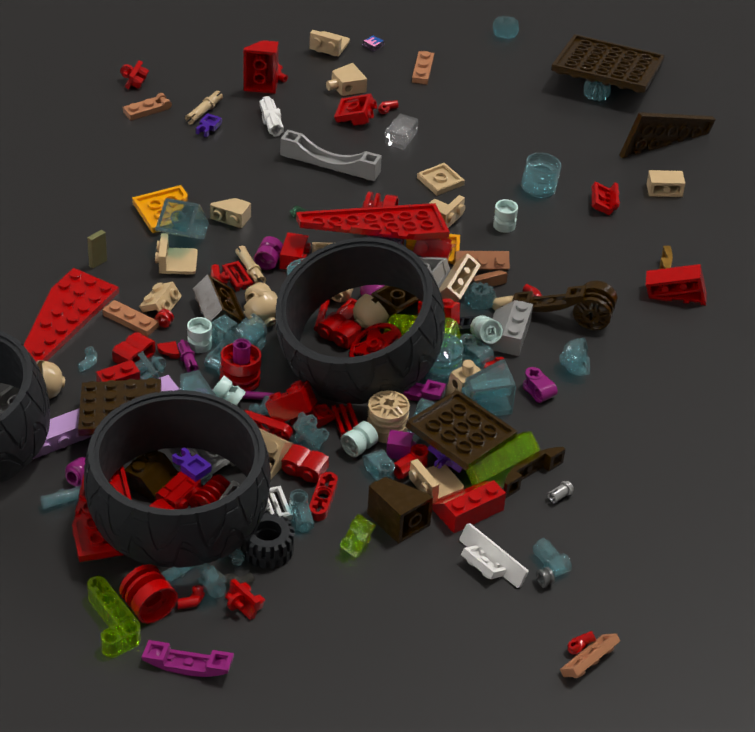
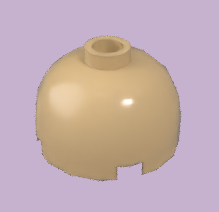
M273 291L262 292L264 296L258 298L256 295L244 305V313L252 324L269 327L276 323V303L278 297Z
M368 294L360 297L353 308L355 322L362 329H366L374 324L388 323L390 321L387 320L389 315L385 308L379 302L375 304L371 300L374 297Z
M38 360L36 363L45 380L48 397L52 399L58 395L61 388H64L65 377L62 376L60 368L54 363Z

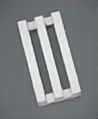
M281 486L270 488L269 495L278 516H284L288 520H292V513ZM274 492H277L285 511L284 513L281 512ZM268 498V503L270 506L267 508V512H270V514H274V510Z

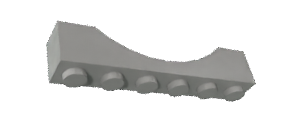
M287 130L281 137L280 155L372 181H375L381 172L382 155L367 151L355 155L334 154L316 146L304 134Z

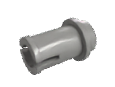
M562 481L560 486L549 491L547 496L555 504L565 496L572 495L574 487L571 482Z

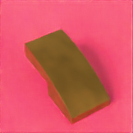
M663 246L659 269L671 268L673 259L671 246Z

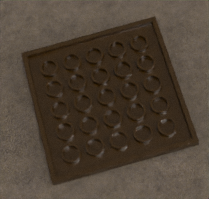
M574 34L553 62L551 71H555L557 74H568L573 78L581 77L590 82L598 81L604 85H615L620 89L628 88L634 92L642 93L648 88L663 63L665 55Z

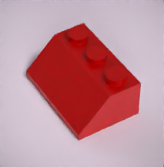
M262 40L244 48L243 91L276 94L279 42Z
M494 480L483 481L433 503L432 510L453 533L463 530L466 524L471 523L473 525L503 511L506 492Z

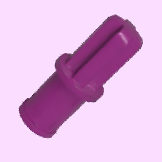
M180 340L178 348L181 353V361L184 362L188 373H193L191 367H193L194 372H197L199 366L196 363L194 351L191 350L187 340Z

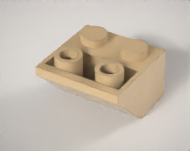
M260 429L268 450L272 479L282 468L281 460L293 443Z

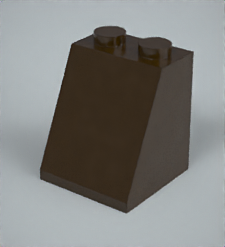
M387 477L374 481L369 485L367 514L398 544L430 526L433 496Z

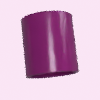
M237 339L233 342L234 363L239 365L249 363L250 341Z

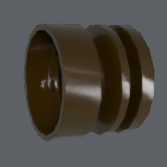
M598 280L589 281L584 284L586 285L584 299L574 305L573 316L582 327L590 330H601L610 323L618 296L614 288L606 282Z

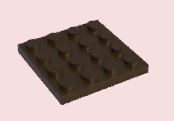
M161 378L109 380L104 382L89 381L82 383L78 423L79 436L93 435L100 422L111 411L120 407V405L134 398L162 391Z
M459 390L452 392L406 421L405 426L465 470H468L516 438L518 432Z

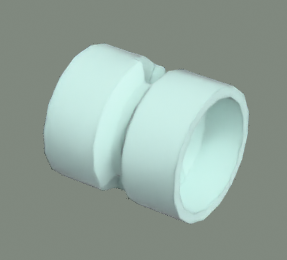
M503 199L496 203L493 226L497 231L508 233L515 230L518 213L516 202Z
M485 315L477 316L470 325L471 334L488 344L496 343L503 333L502 325Z
M203 317L191 319L187 324V339L191 350L194 353L208 352L212 347V323Z
M223 376L210 394L237 405L246 391L238 385L233 386V382L226 376Z
M363 421L352 430L343 434L340 441L348 455L357 457L378 442V434L369 422Z

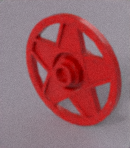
M378 323L369 326L360 332L352 342L350 357L379 351L392 344L397 338L399 339L402 333L395 325L390 323ZM380 328L391 329L383 334L379 331ZM367 334V340L359 343L360 340Z

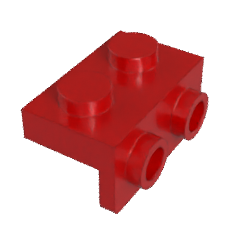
M595 181L592 185V207L610 216L620 205L618 183L614 182L608 188Z
M449 238L416 240L413 252L422 257L447 258L448 261L452 248H455L456 244L451 243L452 240Z

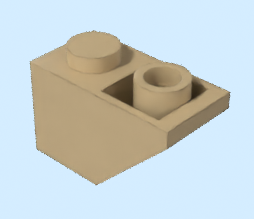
M233 198L210 204V219L243 228L251 217V203Z

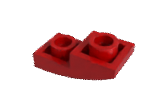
M326 404L316 405L309 413L290 419L289 423L298 434H303L335 419V415Z

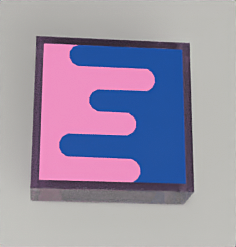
M372 35L363 40L362 45L372 51H376L385 45V41Z

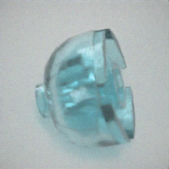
M252 313L250 320L245 318L233 333L235 339H231V343L237 339H246L252 345L261 349L267 342L265 339L267 327L257 314Z
M576 338L570 340L564 346L563 354L559 355L560 364L565 365L566 370L570 374L576 376L590 374V357L587 354L589 350L586 339Z

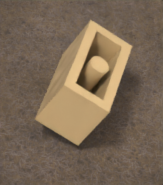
M649 170L646 183L649 196L683 197L685 188L683 171Z

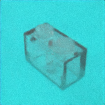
M400 113L392 121L390 127H387L385 130L386 144L404 150L417 134L418 119Z

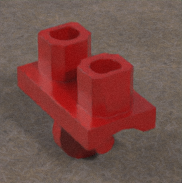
M139 60L134 69L128 64L121 67L120 73L122 76L129 78L125 88L130 89L132 85L140 89L149 72L148 69L142 67V61Z
M236 579L230 580V588L225 595V598L228 600L227 607L231 611L238 609L248 619H254L257 611L263 608L265 599L260 594L254 596L251 593V586L246 582L239 583Z

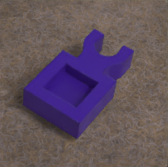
M207 113L200 120L199 126L196 127V134L199 135L200 132H204V137H208L209 131L214 132L222 124V118Z
M185 447L181 449L182 457L176 453L172 455V461L180 465L181 471L195 482L212 471L210 463L198 454L191 456L189 450Z

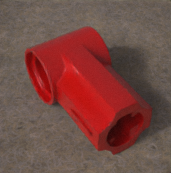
M423 444L413 445L409 454L393 463L391 470L394 476L398 479L408 476L410 463L415 459H418L427 468L429 455L427 446Z

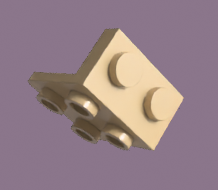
M316 30L310 32V49L339 57L350 42V38Z
M460 195L449 205L437 199H433L430 202L436 203L448 228L465 211V197Z
M161 233V239L157 241L158 252L155 254V263H159V273L195 274L198 250L195 248H169L168 234Z
M418 459L411 461L409 479L418 490L433 496V503L464 490V485L447 465H443L440 469L435 466L426 469Z

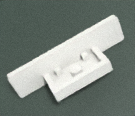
M471 523L466 524L459 540L467 547L463 549L461 555L470 565L479 569L484 577L488 579L504 577L516 588H520L529 571Z

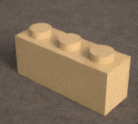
M468 253L455 262L439 288L442 299L449 298L454 302L459 301L481 266Z

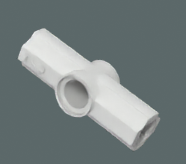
M265 96L260 100L263 124L267 125L270 134L277 137L284 132L280 109L276 108L273 99Z

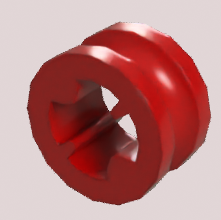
M161 309L155 316V320L159 321V326L167 328L173 322L174 315L168 309Z

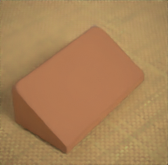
M497 270L473 277L469 285L474 291L505 284L507 283L508 274L507 272Z

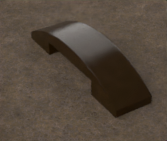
M586 285L568 287L566 294L534 297L532 291L518 292L514 294L512 301L517 300L533 304L532 312L558 311L571 307L583 300Z
M554 447L544 449L525 457L517 463L507 475L504 483L506 498L519 491L521 481L543 467L551 471L564 462L565 448Z

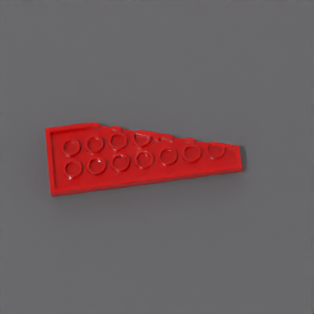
M436 203L296 212V220L299 227L305 229L419 241L449 238L450 234Z
M73 268L51 288L24 343V347L36 362L38 360L48 361L119 293V287Z
M122 466L111 477L109 483L119 493L132 500L124 466ZM83 475L79 501L72 523L79 562L123 555L113 548L98 531L87 505Z

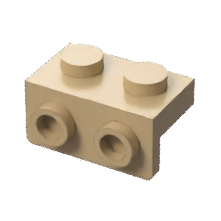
M174 282L157 283L153 286V290L144 297V301L139 307L142 312L153 310L159 312L161 309L171 311L181 298V294Z

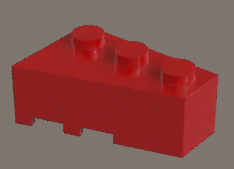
M701 264L646 271V288L649 299L665 301L676 299L683 300V303H689V301L700 302L701 305L706 306L707 292Z

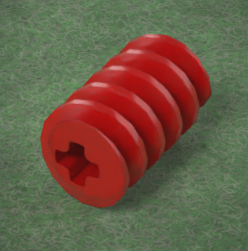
M220 474L213 476L200 490L196 491L189 498L191 508L204 506L219 500L231 483Z

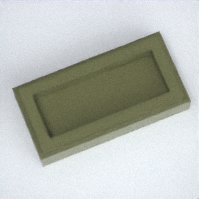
M103 230L87 237L89 266L93 269L107 261L106 232Z

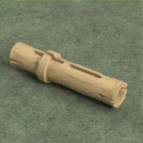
M215 91L211 96L204 98L199 106L185 116L186 122L191 118L188 124H193L208 110H212L215 104L223 99L222 93L217 97L220 91Z
M239 246L241 252L237 248L235 253L247 269L249 277L254 280L255 284L260 283V280L266 283V278L261 273L260 266L254 262L245 246Z

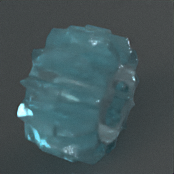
M509 15L497 17L493 23L494 34L503 39L515 38V35L519 32L518 20L515 17H509Z
M585 81L584 96L593 101L598 100L600 102L601 100H606L610 95L611 86L604 85L598 81Z
M481 281L479 283L473 282L464 293L467 306H471L472 309L477 308L479 311L492 307L496 297L493 286H488V283L483 284Z

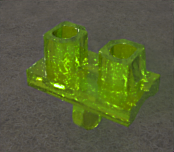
M357 514L355 519L352 520L345 538L341 540L340 547L358 558L366 543L370 542V535L376 524L370 522L361 514Z

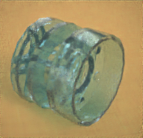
M538 152L529 155L526 159L525 171L521 180L523 190L535 197L544 198L553 195L556 191L562 168L561 162L555 156L547 153Z
M444 333L441 351L436 362L425 375L426 379L448 384L450 373L462 367L464 347L459 338Z

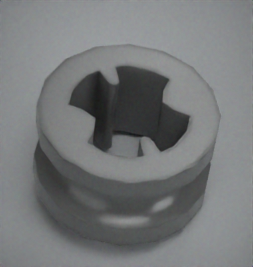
M549 567L536 571L537 581L542 588L555 584L554 574Z

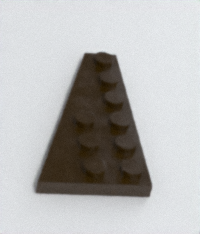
M639 112L619 156L623 159L632 153L637 155L646 149L651 151L671 145L674 141L682 142L687 137L695 138L709 134L716 119L713 116Z

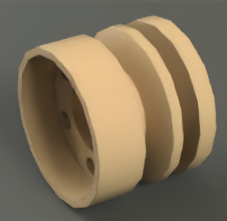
M380 391L373 394L369 399L367 422L375 428L378 434V441L382 443H387L390 430L408 431L405 426L406 421L409 420L410 404L403 394L396 391Z

